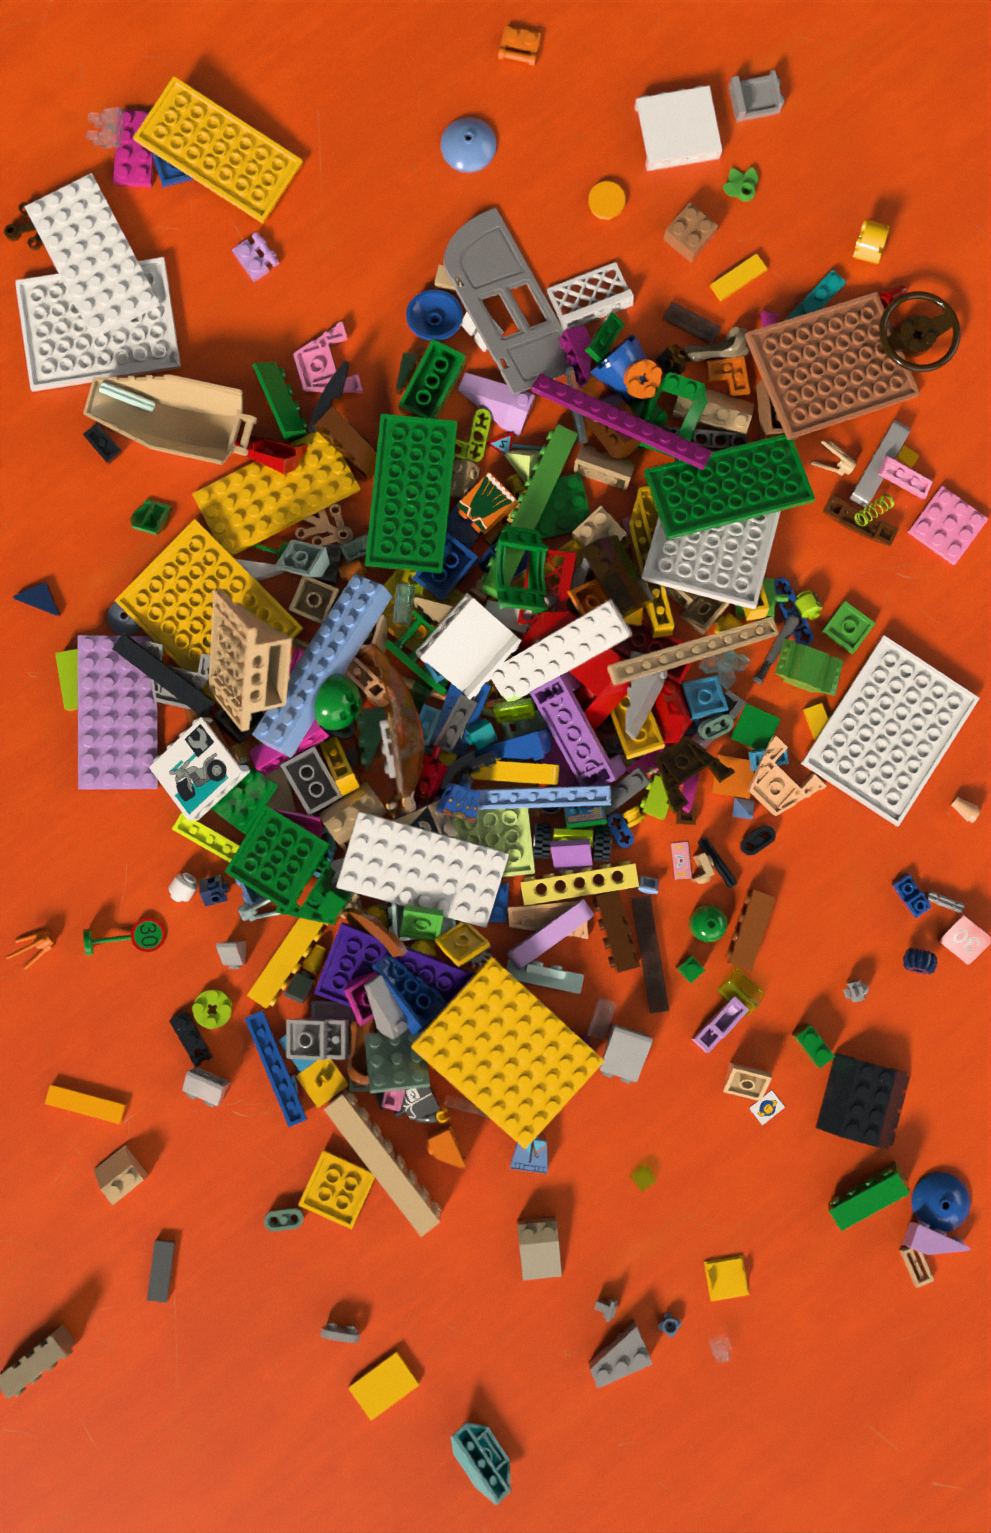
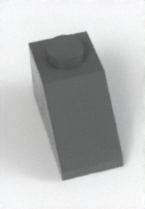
M304 970L296 972L283 996L301 1004L305 1002L316 980L312 978L313 974Z

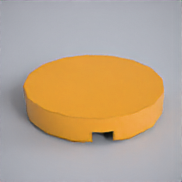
M604 181L592 188L589 193L588 205L594 216L610 220L621 214L625 206V194L619 185Z

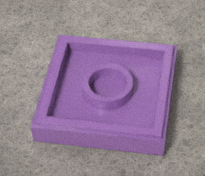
M589 839L550 842L554 869L593 867Z

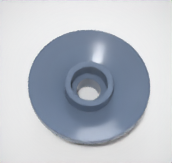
M114 602L107 614L110 628L119 635L125 633L131 636L138 633L142 628L129 615L126 619H122V614L126 612Z

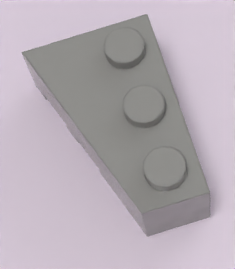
M635 1320L612 1343L603 1348L589 1361L590 1371L598 1388L653 1364Z

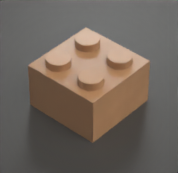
M689 202L665 230L663 240L692 263L716 235L718 225Z

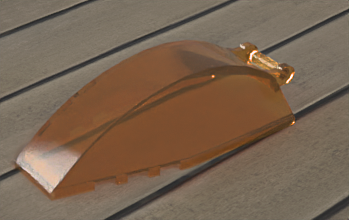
M370 644L358 651L355 657L379 679L380 683L384 684L386 693H383V698L388 700L389 704L379 711L361 693L362 704L358 715V728H355L354 731L360 785L367 781L380 802L386 806L387 817L395 819L404 812H413L416 807L413 795L421 775L424 760L423 731L415 703L401 675L378 646ZM385 715H388L396 778H390L389 773L386 774L384 763L387 759L386 754L382 752L383 737L380 727V721L385 720ZM402 800V805L397 807V802Z

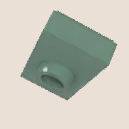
M368 533L339 545L346 563L366 555Z

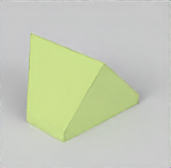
M514 450L505 454V457L524 483H526L529 476L533 477L534 471H532L536 460L540 461L542 456L539 455L540 451Z

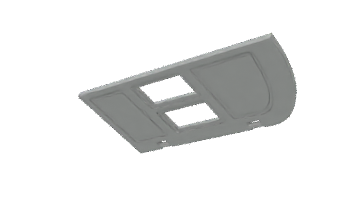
M494 208L468 221L449 241L443 257L444 269L494 362L497 363L501 371L500 373L512 395L531 389L540 373L553 379L572 373L571 367L567 363L566 355L559 344V338L564 330L497 209ZM456 278H458L459 281L461 282V284H462L461 287L459 286V284H458ZM526 284L547 320L532 327L527 323L510 290ZM498 294L519 329V332L503 338L482 301ZM500 360L504 361L505 365L507 366L506 369L504 368Z

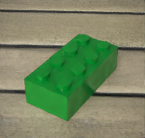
M432 339L398 404L399 412L411 417L438 419L467 363L466 355Z

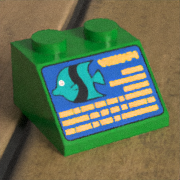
M604 806L563 807L566 829H579L607 824Z

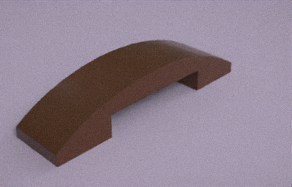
M832 494L822 511L845 528L887 546H891L899 530L883 520L879 522L873 518L865 526L858 525L855 521V514L859 511L848 506V502ZM859 514L861 522L865 524L864 518Z

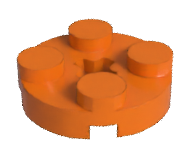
M637 359V361L631 363L626 368L623 381L628 389L627 392L631 396L641 399L653 397L660 385L662 370L651 360ZM645 374L646 382L641 384L639 377Z

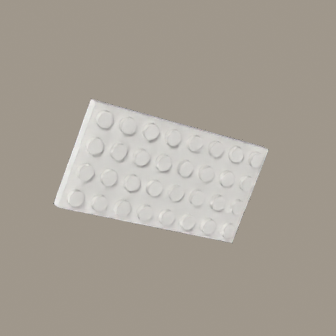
M92 173L25 206L93 339L160 306Z
M358 811L336 887L403 906L412 905L444 910V917L486 928L509 854Z

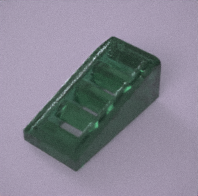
M407 352L402 354L396 383V393L399 395L402 394L418 364L417 354Z

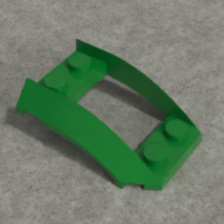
M668 372L661 378L655 395L647 398L639 418L649 422L662 391L692 400L693 403L678 435L691 441L699 418L708 404L705 392L706 387L704 383ZM643 442L639 444V446L671 456Z
M506 525L501 532L495 556V584L500 610L508 607L531 610L532 614L549 609L548 605L545 604L544 598L546 595L544 578L545 557L549 547L541 541L542 536L538 530ZM506 547L531 550L528 589L506 586Z

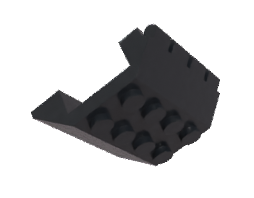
M835 1052V1058H833L815 1128L842 1138L877 1148L888 1149L889 1145H893L896 1133L893 1131V1128L897 1129L901 1114L898 1113V1109L902 1110L905 1098L903 1090H907L910 1077H907L906 1072Z

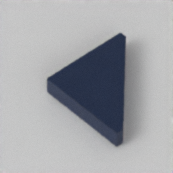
M47 583L40 584L13 596L15 600L60 616Z

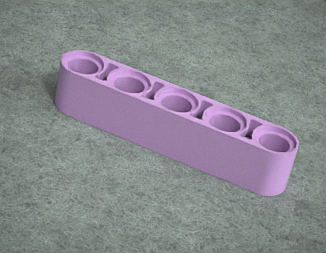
M581 899L508 951L506 955L516 969L519 970L583 925L595 914L586 901Z

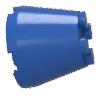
M634 334L628 336L623 343L613 348L600 363L595 364V368L590 370L591 375L614 393L618 392L628 402L632 399L635 400L636 397L631 396L627 392L628 389L623 381L625 370L637 359H647L637 337ZM645 374L639 377L641 384L646 382Z

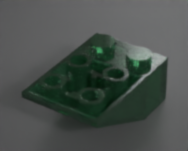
M385 707L361 708L360 714H357V728L361 729V733L358 736L359 748H363V752L360 755V765L364 767L365 772L368 771L382 739L380 721L386 719Z

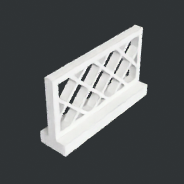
M616 262L547 289L548 296L564 331L607 316L611 311L615 313L633 306V294L631 289H628ZM614 270L616 273L615 278L605 277L606 272ZM594 277L600 280L597 286L588 283L589 279ZM602 281L612 284L609 291L600 288ZM575 284L582 286L579 293L570 290L571 287ZM617 285L622 287L624 292L617 294L612 292V290ZM585 287L594 290L592 297L583 295ZM561 291L565 294L561 300L555 298L553 293ZM597 292L607 295L601 301L594 299ZM568 294L577 297L574 304L565 301ZM580 298L589 301L588 306H578ZM564 305L572 308L571 312L562 315V306Z

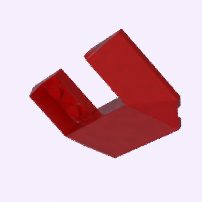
M570 610L561 612L544 611L521 639L518 649L511 653L512 657L577 620L578 617ZM611 647L569 670L583 684L575 694V697L593 729H598L627 695V687H631V682L629 681L613 685L607 667L626 660Z

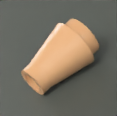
M957 797L951 805L967 822L973 823L982 812L978 808L979 806L960 797Z

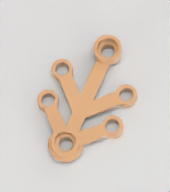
M333 504L330 507V514L335 518L337 527L329 523L326 511L323 509L318 512L320 519L312 515L303 519L315 527L308 529L298 528L295 531V536L300 541L305 540L306 537L323 532L332 534L324 538L315 536L312 539V544L316 545V540H320L321 544L318 546L322 547L334 542L343 544L353 539L352 530L344 526L341 517V507L338 504ZM334 508L339 509L337 513L332 512ZM304 532L305 534L304 536L300 537L298 536V533ZM345 532L347 536L341 537L340 534Z

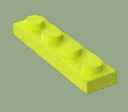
M183 813L180 814L172 830L228 862H231L240 845L202 823L188 821Z

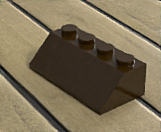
M617 535L597 539L581 549L583 557L609 600H612L623 619L655 601Z

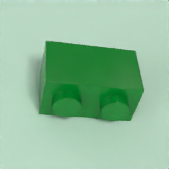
M806 1023L792 1034L812 1063L819 1069L835 1058L812 1025Z

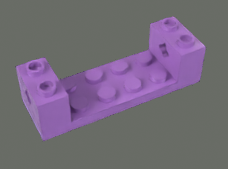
M567 671L531 691L530 694L579 785L604 786L617 780L627 772V769L619 754L611 758L607 757L573 693L574 690L582 685L575 676Z

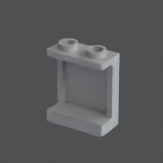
M771 70L770 75L739 81V76L732 77L728 88L736 122L780 113L782 105H784L783 93L780 94V78L776 76L775 70Z

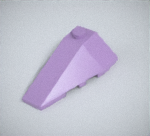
M466 372L458 388V391L474 405H477L480 409L488 410L491 418L499 427L520 436L533 407L535 395L526 391L512 395L508 385Z

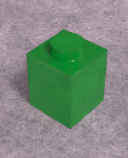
M691 955L687 956L676 967L689 983L694 982L705 971Z

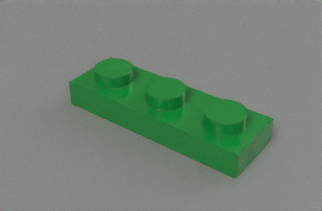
M611 311L607 314L585 351L597 363H600L625 324Z

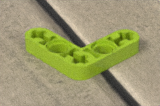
M479 409L474 413L468 441L464 442L456 439L455 444L460 446L461 453L454 454V459L467 460L475 464L483 458L491 421V415L488 410ZM483 414V418H485L486 420H484L481 423V427H475L480 424V418H478V416ZM475 431H479L482 434L483 439L481 441L474 439L473 434ZM475 445H477L476 454L478 456L474 459L470 452L474 451Z

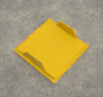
M742 1255L704 1261L710 1301L749 1295Z

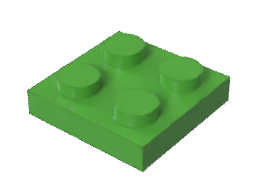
M844 601L822 630V633L850 654H854L876 623Z
M405 905L400 936L435 941L440 936L444 910Z

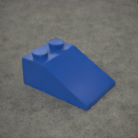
M447 534L443 572L417 571L412 579L443 602L477 564L478 556Z

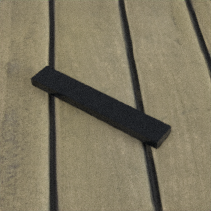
M122 633L112 648L200 716L207 717L217 703L127 634Z

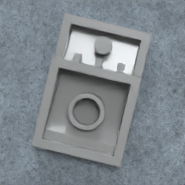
M313 1017L286 1020V1059L345 1060L350 1057V1018Z

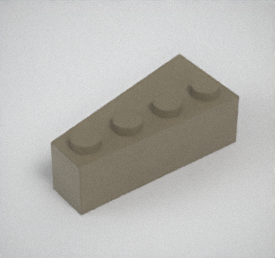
M63 1324L0 1373V1390L7 1399L13 1395L18 1397L26 1390L25 1386L27 1384H34L42 1377L41 1373L45 1370L49 1372L58 1364V1360L61 1358L65 1359L73 1352L72 1347L76 1344V1341Z

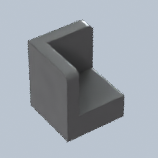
M727 689L724 692V696L729 710L724 713L735 719L747 702Z

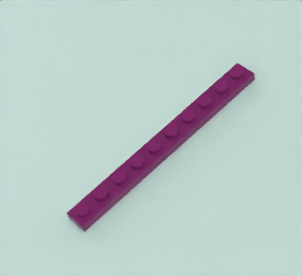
M542 373L539 374L531 387V391L702 470L712 455L713 451Z

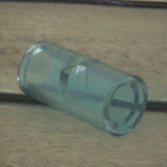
M396 584L392 623L411 625L415 586Z

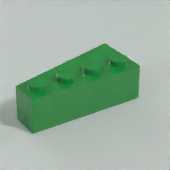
M895 1161L858 1186L850 1189L841 1197L838 1196L832 1199L830 1204H828V1211L839 1229L843 1231L909 1195L908 1180Z

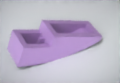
M734 996L691 1040L705 1053H709L721 1039H724L749 1009Z

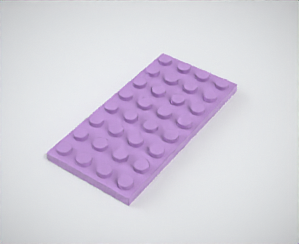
M78 635V790L158 789V779L149 768L157 757V702L154 701L151 678L112 649L120 636ZM129 636L147 650L146 641L155 642L150 636Z

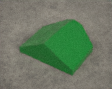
M146 499L144 504L136 509L130 518L132 528L158 535L166 528L172 509L171 506Z

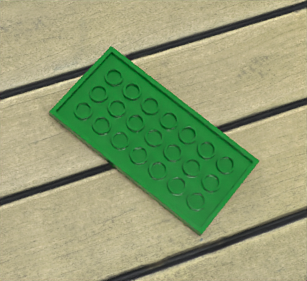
M381 414L365 566L432 573L443 572L457 421Z
M785 434L712 452L703 470L682 460L644 469V476L667 540L814 503L816 499L793 439L787 440Z

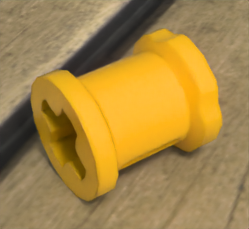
M518 474L507 478V486H510L513 492L512 495L518 499L521 492H526L527 487H524L522 479Z

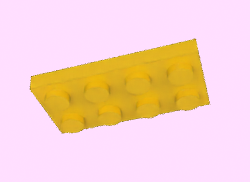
M627 694L610 714L627 760L665 748L651 710L636 739H632L625 731L626 708L630 705L629 694Z

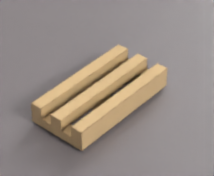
M910 1247L899 1249L916 1288L935 1281L923 1253L917 1251L928 1277L926 1279L914 1255V1249ZM907 1253L910 1254V1257L919 1275V1278L921 1280L919 1282L907 1257Z

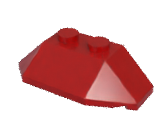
M664 679L663 687L651 711L663 742L678 743L692 723V719L681 688L673 681Z

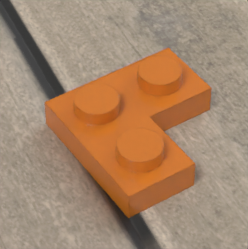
M744 356L707 361L706 367L709 382L728 380L730 397L749 395L750 389Z

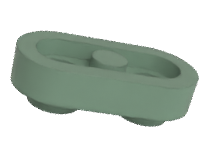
M720 713L703 721L698 727L699 737L711 741L728 733L733 727V718L728 714Z
M296 1207L271 1210L264 1218V1225L270 1231L296 1229L303 1223L304 1214L302 1210ZM291 1215H297L298 1219L292 1220ZM272 1217H277L278 1222L274 1223Z

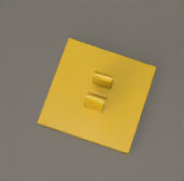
M332 1059L317 1060L296 1076L317 1108L349 1086V1083Z

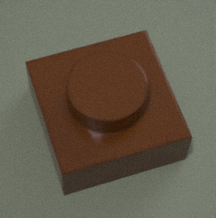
M692 805L689 813L683 809L676 812V824L696 825L697 806Z

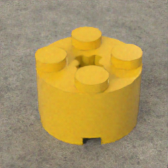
M864 220L853 257L878 264L890 226Z

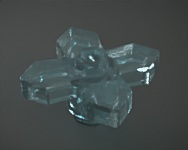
M730 650L704 658L698 667L706 674L718 672L719 684L725 689H729L736 681L734 671H744L751 660L743 654L737 655L736 652Z

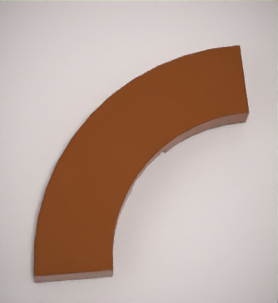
M346 908L343 914L350 925L372 934L388 949L393 957L403 956L408 952L397 935L383 927L384 923L375 916H368L363 913V910L356 908Z

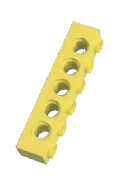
M630 861L619 862L617 867H612L611 864L600 865L599 870H592V867L581 868V873L575 874L573 870L563 871L562 876L557 877L554 876V873L545 874L543 879L538 880L535 879V876L524 878V882H520L524 906L639 887L636 865L631 864ZM614 871H620L622 874V879L619 882H615L612 879ZM596 874H600L603 877V882L600 885H596L593 882V877ZM575 878H583L584 886L582 888L574 886ZM558 880H562L565 883V889L560 892L555 889V883ZM539 883L545 884L547 888L546 892L542 895L536 892V886Z

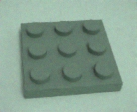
M423 1028L414 1035L407 1029L395 1039L381 1033L364 1034L370 1093L430 1087L427 1061L410 1047L412 1042L423 1032Z

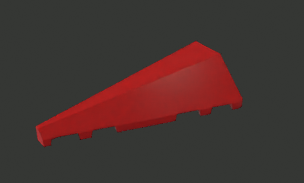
M250 435L247 457L282 474H286L297 469L307 450V444L302 443L295 446L291 445V441L282 443L272 438ZM237 437L235 446H240V437Z

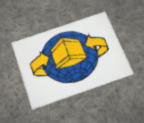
M771 1090L761 1101L756 1102L749 1109L759 1122L764 1125L784 1109L785 1106Z

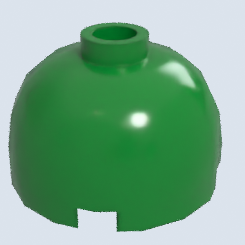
M703 904L696 907L689 917V929L692 935L703 942H715L721 939L728 927L725 913L719 907L712 904Z

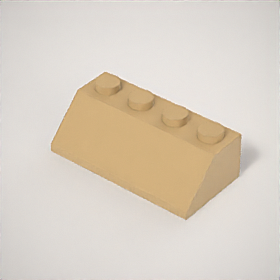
M706 389L708 404L705 406L697 426L713 431L734 432L746 435L752 418L754 404ZM678 396L672 418L684 421L693 401Z

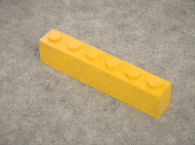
M299 918L247 996L264 1008H268L270 1005L273 1007L279 999L277 994L281 989L285 990L289 985L290 980L288 978L292 973L295 974L301 967L300 960L303 957L307 958L312 950L311 944L313 941L317 942L323 934L321 930L326 923Z

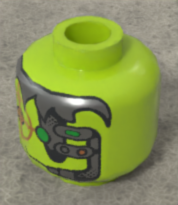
M807 590L796 597L795 606L802 618L813 620L820 616L819 612L823 609V604L816 592Z

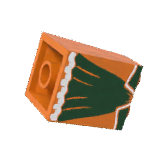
M488 472L457 506L460 509L458 513L465 520L469 518L473 522L471 526L478 533L482 531L486 534L492 527L504 519L518 502Z

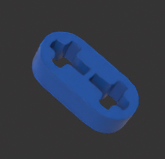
M620 814L610 815L607 819V826L611 827V834L617 844L623 848L631 846L634 837L624 818ZM612 817L620 819L621 822L618 823L621 828L620 830L615 825L611 826ZM622 831L625 836L629 835L628 844L620 842L622 836L619 832Z

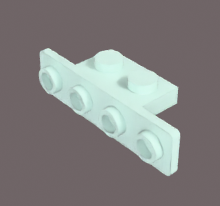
M508 960L506 970L517 981L578 994L581 993L584 979L583 974L564 971L562 966L552 964L551 968L545 967L543 962L533 960L532 964L528 963L523 968L517 970L511 960Z

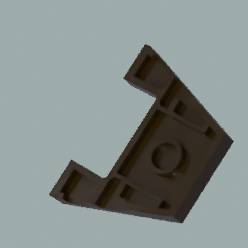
M687 735L681 738L678 743L672 744L654 757L673 814L689 804L678 787L704 769L709 768L719 783L735 773L731 767L728 768L720 762V759L714 758L707 753L706 749Z

